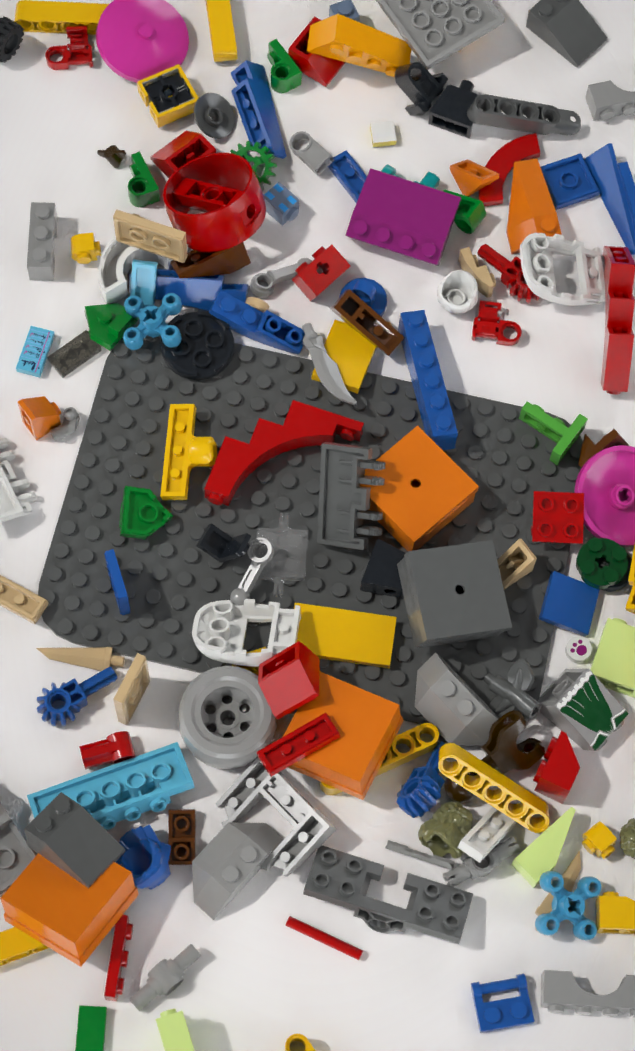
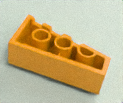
M335 14L310 25L307 52L380 71L388 76H395V71L399 66L410 64L411 48L406 41L341 14Z

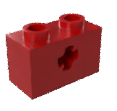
M332 244L326 249L321 246L312 254L314 260L308 264L305 261L294 270L297 275L291 280L310 301L316 298L351 266ZM318 268L322 269L323 272L321 274L316 271Z

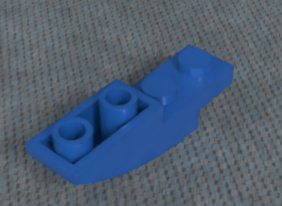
M222 290L217 293L209 314L225 321L231 330L249 339L275 349L300 354L304 345L303 338L305 333L303 329L268 310L263 313Z

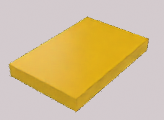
M334 320L324 347L328 356L337 363L347 390L358 394L377 347L347 323ZM314 368L311 379L321 382Z

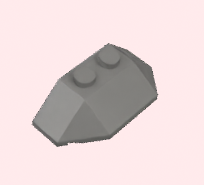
M437 652L417 670L415 708L429 723L437 727L439 733L448 743L483 746L488 741L492 724L499 717Z
M228 822L192 861L194 903L214 920L261 869L260 865L284 838L267 823Z

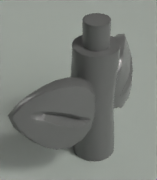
M519 659L511 665L507 679L500 675L495 677L491 673L485 676L484 682L490 685L489 690L496 694L488 704V707L499 718L512 710H520L529 719H533L538 714L541 704L527 693L534 684V673L524 659Z

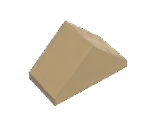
M518 539L497 560L504 589L533 571L537 558L522 539Z

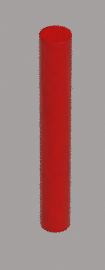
M289 916L285 926L357 960L360 959L363 950L296 918Z

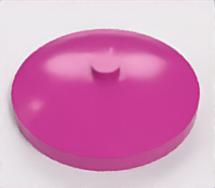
M114 0L105 8L99 19L96 29V42L99 53L107 66L122 78L137 83V81L180 64L181 66L188 52L189 35L182 16L165 0Z
M626 445L613 446L594 454L586 461L577 476L574 493H584V526L596 538L613 540L620 546L635 545V447Z

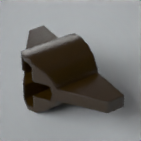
M111 145L106 150L97 151V154L106 158L114 168L119 167L127 154L125 150H120L116 145Z

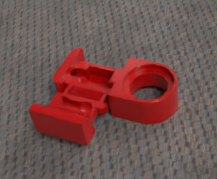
M87 26L66 27L67 39H70V44L52 46L46 51L47 65L53 70H69V65L89 64L90 68L93 67L92 46L88 44ZM54 54L63 56L59 62H53L50 58Z
M480 300L478 317L474 319L471 338L473 341H475L476 337L497 339L496 344L513 346L519 342L522 330L516 322L500 320V317H497L498 310L501 311L502 303ZM507 328H513L517 332V336L514 339H507L503 331Z

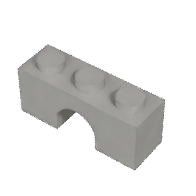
M31 202L27 270L30 280L54 281V238L57 236L58 219L55 203Z

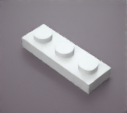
M492 807L463 837L457 848L480 863L517 822Z

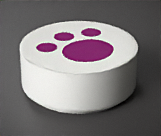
M582 636L572 637L565 647L567 658L574 663L585 662L592 652L591 643Z

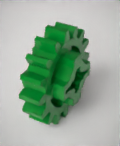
M246 141V147L240 143L237 144L239 150L231 149L230 152L243 157L249 164L250 162L255 164L252 166V169L256 173L262 191H264L263 184L271 185L269 177L276 176L274 172H271L272 168L277 167V164L271 162L275 156L267 154L269 148L266 146L261 148V143L256 142L253 146L252 142ZM249 152H257L261 156L253 158Z

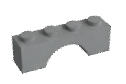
M611 80L588 85L585 99L593 121L600 119L608 120L614 116L631 115L635 112V91L623 90L617 87Z
M544 970L541 974V1007L548 1008V1012L563 1013L564 1009H575L576 1014H591L592 1010L602 1011V1015L618 1016L619 1012H629L630 1017H635V975H626L618 989L610 994L594 995L578 985L572 971Z

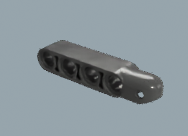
M488 94L478 95L467 111L469 120L476 124L540 135H548L550 133L574 135L581 128V118L574 111L558 109L547 104ZM573 116L576 119V121L573 122L570 119V117Z

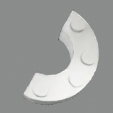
M116 237L113 238L103 250L98 266L99 283L104 302L106 304H113L128 295L125 277L132 268L133 260L158 262V264L163 265L166 269L171 270L173 269L170 264L172 259L118 242Z

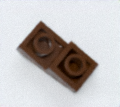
M169 809L168 845H171V852L168 863L169 865H192V861L195 859V809Z

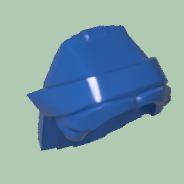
M150 824L145 827L140 826L136 829H131L120 838L118 843L125 848V853L116 863L132 872L135 887L152 890L161 885L170 876L168 861L171 845L159 841Z

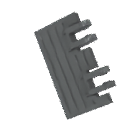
M331 442L322 443L318 544L365 550L368 548V538L360 537L358 534L382 535V528L363 525V519L373 521L383 519V513L369 510L371 488L360 486V484L384 485V478L365 475V468L374 470L385 469V462L370 460L372 459L373 448Z

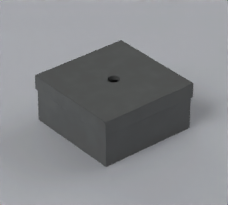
M493 540L408 551L397 564L415 649L497 637L502 632L512 628Z

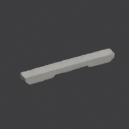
M388 840L385 849L451 870L454 867L455 861L434 854L433 856L397 842Z

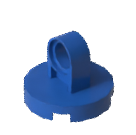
M356 278L347 282L342 288L340 296L345 290L350 289L381 317L384 315L387 307V295L382 285L375 280Z

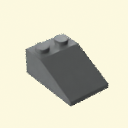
M540 0L528 12L526 27L576 68L607 41L608 37L579 0Z
M62 792L24 828L29 848L42 855L87 888L113 862H116L125 853V848L80 804Z

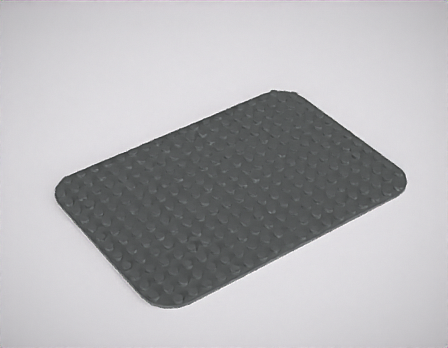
M146 336L143 345L137 350L127 348L123 338L112 348L105 361L39 582L38 595L49 602L42 614V618L56 636L85 647H113V653L135 658L136 654L139 653L146 656L149 662L197 673H203L215 667L232 666V664L216 661L205 656L196 647L192 636V628L197 611L210 602L230 600L232 591L239 587L252 562L248 556V551L242 557L220 563L198 548L196 545L209 524H213L232 538L245 533L250 534L249 544L258 537L266 538L273 544L274 555L263 568L250 593V599H255V603L269 605V601L278 602L282 609H294L295 603L397 617L390 668L320 659V672L399 704L400 714L403 716L404 721L417 724L429 723L415 708L417 670L435 652L444 659L487 706L496 694L490 691V685L484 682L485 676L491 673L495 677L500 675L507 679L511 665L519 659H524L534 673V684L527 693L536 701L539 700L554 625L539 620L550 574L556 571L565 575L571 543L532 542L533 491L574 493L576 479L581 470L579 466L583 444L581 436L577 438L557 466L549 460L552 450L557 443L519 419L522 406L446 390L458 435L455 449L443 451L479 488L475 493L473 503L418 550L493 540L498 560L518 539H522L537 559L532 572L504 589L512 624L510 630L502 632L497 637L415 649L403 593L401 597H392L360 590L361 581L377 539H381L405 553L408 551L378 521L363 519V525L382 528V535L358 534L360 537L368 538V548L365 550L317 543L321 445L292 449L269 459L257 467L242 482L229 506L224 504L215 505L205 498L204 488L213 466L194 467L191 469L187 500H162L160 497L170 404H195L194 436L213 437L217 444V456L225 436L249 444L259 418L283 425L291 403L295 400L363 422V434L360 442L356 440L348 441L336 434L333 443L373 448L372 459L370 460L376 461L417 425L425 432L412 382L367 372L359 393L348 391L357 401L356 405H352L334 397L321 382L311 379L315 367L310 359L234 343L232 360L221 373L208 379L192 380L177 375L167 366L161 352V336ZM545 412L552 418H558L565 423L566 427L569 428L571 426L565 419L555 416L551 413ZM131 486L150 489L156 495V499L173 515V518L146 539L120 536L119 521L124 487ZM266 545L258 548V558H262L267 554L268 548ZM114 549L128 595L131 613L126 615L120 614L107 570L104 553ZM248 622L243 650L250 652L262 647L268 648L272 622ZM522 713V715L524 716L526 722H527L528 720H530L528 717H526V716Z

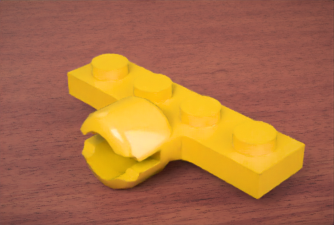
M170 404L160 494L162 500H187L191 469L194 467H212L216 461L217 444L214 438L194 436L195 404Z

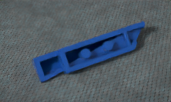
M246 60L230 74L237 85L231 92L247 137L253 146L256 142L261 143V148L264 146L269 148L267 154H273L277 158L284 159L287 155L265 68L263 65Z
M609 143L584 160L600 190L599 195L622 241L628 247L631 255H634L635 184L628 162L617 164L613 145Z
M157 269L155 299L162 300L166 294L175 293L180 297L182 305L210 311L220 290L245 303L248 296V284H224L225 275L180 279L175 270ZM132 273L129 274V293H130V289H131V274H132Z

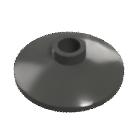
M206 93L197 99L194 105V118L199 129L205 135L214 139L228 136L235 125V115L230 103L223 96L216 93Z

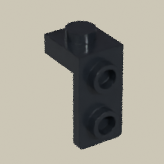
M209 524L196 546L221 563L244 556L250 547L248 542L251 535L245 533L232 538L215 525Z

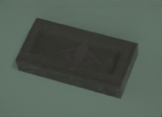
M85 330L49 355L47 359L58 374L64 378L101 352L102 349L98 343L90 339L89 332Z

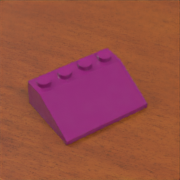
M370 168L345 236L439 266L461 197Z

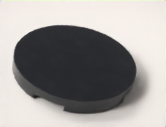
M205 310L189 312L181 316L179 314L167 324L174 325L180 330L182 339L178 346L173 348L167 347L161 337V352L165 363L174 373L187 379L203 380L218 375L229 365L234 354V337L229 325Z

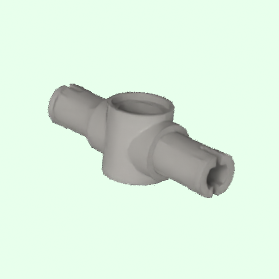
M511 836L509 839L496 845L484 858L488 862V867L479 868L475 864V859L468 857L462 861L463 864L443 873L444 881H448V886L455 887L469 878L473 880L477 877H485L490 873L491 869L501 865L502 860L520 852V847L518 843L515 844L516 840Z
M190 944L173 960L171 958L168 961L163 959L147 974L149 978L146 981L148 983L129 1000L141 1011L156 996L169 995L183 982L184 979L182 977L185 975L183 972L202 955Z

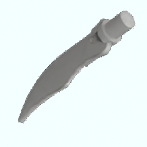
M311 323L304 324L302 326L305 333L303 344L310 353L321 383L334 397L348 404L356 405L357 401L348 392L337 363L327 354L323 344V337L317 335Z

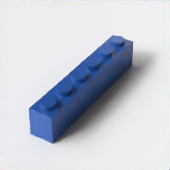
M425 310L400 313L398 332L405 337L401 343L425 433L442 450L455 449L458 431Z

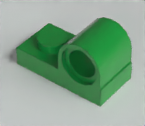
M277 39L269 42L267 57L273 65L271 68L272 89L277 93H286L301 85V70Z
M140 151L131 154L132 164L129 165L133 178L128 182L130 203L135 207L141 208L159 202V188Z
M444 189L443 192L461 197L454 222L464 233L473 234L487 215L483 202Z

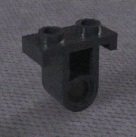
M419 62L399 66L395 71L397 85L413 102V104L407 105L405 108L410 115L426 113L432 106L431 102L443 92V86L449 80L444 73L431 75L425 66Z

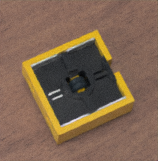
M180 64L137 81L138 93L146 107L149 106L150 114L158 128L194 113V105L198 96Z

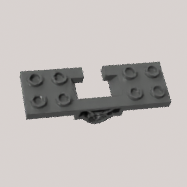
M323 845L318 848L304 887V895L354 910L353 916L362 919L369 928L376 932L386 933L398 930L405 933L406 928H410L456 944L460 943L473 893L408 873L403 889L410 891L411 894L407 908H401L366 896L371 879L380 882L385 865Z

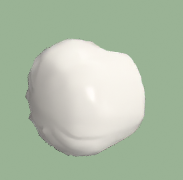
M464 270L451 271L437 287L438 302L448 312L458 314L469 311L478 301V284L476 279Z

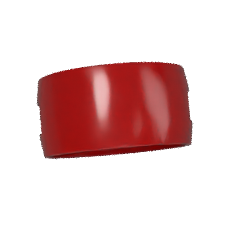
M212 153L195 158L177 169L168 179L163 190L164 205L172 227L186 232L188 248L195 251L216 252L241 244L260 228L265 219V199L256 173L246 159L236 154ZM190 209L206 212L201 214H187L190 211Z

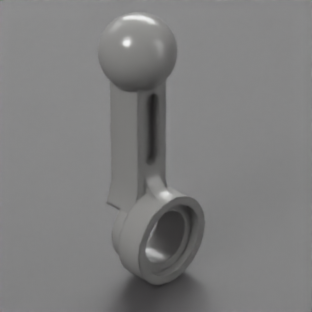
M302 258L296 264L255 275L250 283L251 292L258 297H269L273 293L275 284L294 278L297 275L294 270L306 261L309 264L312 260ZM257 281H265L269 286H261Z
M258 537L250 542L248 556L252 562L239 587L233 590L230 595V601L234 605H244V600L250 599V593L263 568L274 555V546L266 538ZM266 545L268 548L267 554L262 558H258V548Z

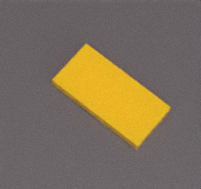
M302 603L294 604V609L295 605H299L301 609L297 642L301 641L320 659L390 668L397 617Z

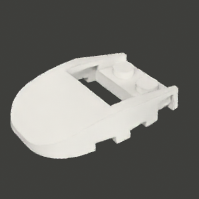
M545 233L529 234L520 244L522 271L528 287L535 295L565 306L599 305L605 301V280L600 248L586 249L584 242L576 239L572 242L564 239V235L555 234L551 237L546 236ZM552 254L576 257L581 296H572V294L564 292L561 294L557 293Z
M245 599L244 605H234L230 600L210 602L201 607L195 615L192 628L193 640L200 652L210 659L234 665L258 667L259 664L297 642L301 609L299 605H295V609L280 608V603L269 601V605L257 604L255 599ZM248 622H272L268 648L261 649V652L247 653L246 650H243Z

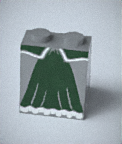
M565 669L537 701L541 704L539 711L561 731L565 732L579 747L590 751L601 749L607 743L606 738L612 732L622 727L624 724L623 720L629 714L590 669Z

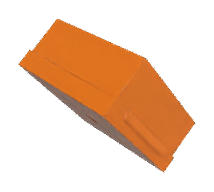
M418 425L376 460L385 462V469H365V475L384 478V485L360 484L362 487L371 488L369 510L383 513V519L378 520V522L407 551L421 548L472 504L475 493L479 488Z
M320 672L319 696L297 709L283 737L325 712L339 731L340 737L288 768L364 800L403 723L400 705Z
M38 853L0 899L5 913L3 915L6 922L81 967L139 894L134 884L132 872L115 862L87 888Z

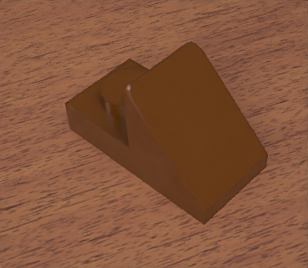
M615 429L603 436L597 444L585 434L579 466L582 468L589 458L606 448L630 445Z

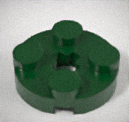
M594 537L579 550L576 558V568L581 575V579L587 585L597 589H606L609 586L618 584L623 579L628 567L627 552L613 540ZM603 558L609 566H604L601 569L595 560Z

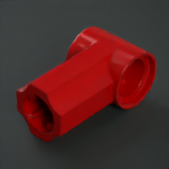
M128 731L116 732L107 736L105 740L79 746L85 770L108 763L117 764L135 757Z

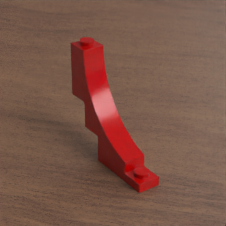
M604 246L605 335L601 386L603 391L618 395L621 392H628L634 343L632 321L635 298L632 292L635 262L628 247Z
M293 400L283 425L259 418L249 444L225 436L204 488L205 498L212 504L229 506L242 482L257 467L269 459L292 449L322 445L324 442L333 443L336 434L345 440L360 442L364 423Z

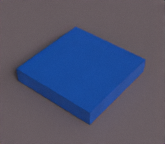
M581 153L541 166L555 210L599 196L600 190Z
M114 549L105 551L107 570L120 614H129L131 611L128 595Z
M553 571L550 574L539 620L586 637L589 634L600 589L593 588L582 581Z

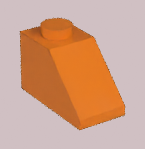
M45 396L18 401L22 422L36 441L48 434L51 429L61 425L59 417L61 411L55 402L50 403Z

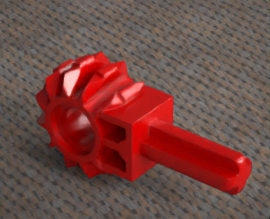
M487 244L479 248L478 256L502 273L500 282L506 285L507 289H510L509 294L511 297L517 296L518 303L522 299H526L528 304L531 302V298L536 301L540 299L539 296L530 290L527 284L523 283L525 278L521 259L516 256L510 262Z

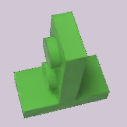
M528 401L522 407L519 416L520 420L557 443L549 459L557 466L583 432L588 418L579 414L568 428L562 420L552 418L540 406L532 405Z

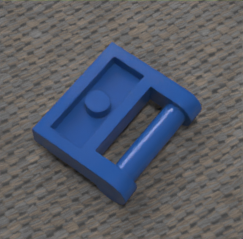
M524 973L517 974L516 978L483 984L479 982L470 984L480 1033L528 1025L535 1022ZM518 989V997L483 1003L482 995Z

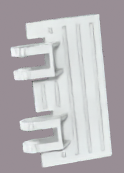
M7 438L0 439V450L9 445ZM13 450L0 453V523L32 513L33 509L30 503L34 502L37 498L35 492L32 491L18 496L15 495V493L27 489L30 486V482L28 479H22L9 483L16 480V475L9 464L16 457Z

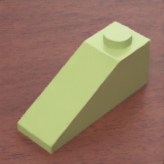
M573 807L568 809L524 849L511 864L533 888L539 884L541 875L546 871H553L557 864L576 811Z

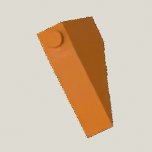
M537 158L514 162L506 230L511 254L520 253V244L529 234L545 233L546 236L551 237L555 234L562 235L557 213Z

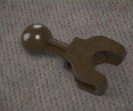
M512 710L492 724L488 741L481 747L486 754L482 761L494 769L497 768L503 775L513 769L527 770L544 756L545 747L541 741L535 738H528L516 744L517 737L526 728V720L521 712ZM469 772L467 775L475 776L477 773ZM446 777L444 789L451 800L465 803L474 798V794Z

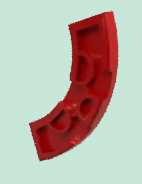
M536 133L524 135L508 142L489 159L485 168L498 173L499 178L478 191V200H481L484 206L503 204V186L506 177L514 167V162L540 157L541 152Z

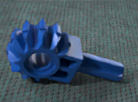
M108 667L78 684L75 678L67 683L63 682L60 688H57L55 683H51L52 690L49 691L47 688H43L42 693L44 696L37 697V703L40 704L37 707V712L43 714L41 717L43 722L51 719V726L55 727L57 721H61V725L65 727L67 718L70 721H75L74 713L80 712L83 707L88 705L87 697L118 679L117 674L112 667ZM57 700L65 702L64 707L60 709L53 708L52 704Z
M443 741L437 743L426 766L413 769L407 782L401 785V790L397 793V804L412 818L422 817L427 811L430 812L431 808L437 805L436 801L441 797L440 791L445 780L439 775L438 762L439 750L444 744H447Z

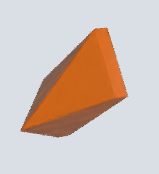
M468 159L450 165V171L460 191L468 197L499 178L498 173Z

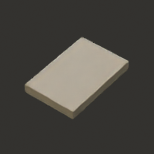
M116 209L113 215L116 241L185 263L188 256L186 232Z
M139 653L136 654L113 699L118 722L124 725L129 724L150 683L146 656Z

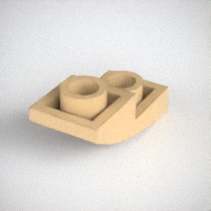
M469 247L460 249L458 262L462 270L469 272L476 279L478 291L486 298L492 297L493 288L496 287L493 273H489L486 265L479 267L476 255H472Z

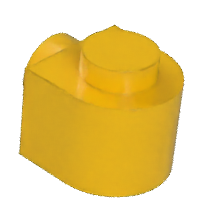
M93 233L77 234L71 238L72 259L80 264L97 261V256H101L100 241H95Z
M598 821L582 834L584 839L582 845L591 855L595 853L598 858L602 857L604 860L615 851L613 846H615L617 838L602 822Z

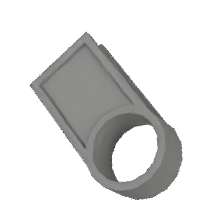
M300 131L290 138L289 145L294 155L305 163L317 176L334 161L331 158V154L315 141L309 133ZM302 139L309 140V145L305 149H295L298 141Z

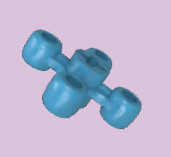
M166 294L162 299L160 307L152 305L145 307L143 300L135 295L129 296L125 300L124 307L126 313L132 316V318L140 319V324L136 328H128L123 334L124 343L130 350L141 348L146 336H161L163 343L170 348L176 347L181 343L182 337L178 327L165 323L169 315H177L182 310V302L177 294Z
M546 871L543 873L539 880L540 886L544 891L551 893L554 898L551 903L552 911L541 914L536 918V930L543 935H553L559 930L561 921L569 920L573 924V933L578 939H593L597 934V926L595 922L583 915L585 911L584 901L600 894L602 889L600 881L592 876L583 877L578 881L577 889L569 892L563 886L564 879L560 873L556 871Z

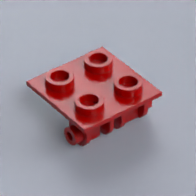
M533 491L532 542L583 544L584 493Z

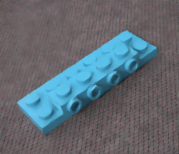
M176 742L29 794L27 798L35 818L62 792L80 804L105 830H110L115 827L116 822L125 819L135 821L144 812L150 810L160 812L164 810L167 804L171 803L170 796L193 789L195 786L179 744Z

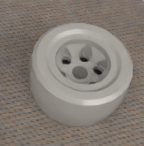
M221 666L201 673L186 688L179 704L178 725L186 747L197 759L217 769L231 770L251 764L258 757L256 752L272 743L277 729V718L274 717L258 684L257 675L240 667ZM228 695L232 697V702L224 704L222 698ZM243 704L250 707V710L246 713H242L239 710ZM207 706H214L216 711L213 714H207L205 709ZM229 718L230 721L232 718L234 721L231 725H225L223 719ZM244 723L250 725L246 731L240 730V726ZM214 725L216 731L214 733L210 732L206 727ZM224 736H234L231 738H223Z

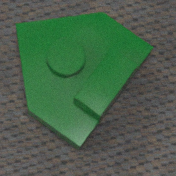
M120 303L85 306L84 309L90 339L109 351L122 339L124 332L138 321V318H132V316L127 314L125 307Z
M125 486L120 509V536L146 539L169 522L173 515L156 499V495L150 489Z

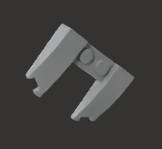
M257 757L216 802V806H225L228 820L221 822L222 827H224L228 822H238L265 797L294 829L260 867L267 871L270 870L271 866L283 869L282 875L288 877L320 848L337 828L285 779L281 771L270 777Z

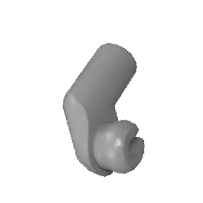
M66 408L63 412L65 417L62 425L50 430L54 441L71 435L76 431L80 418L75 408Z

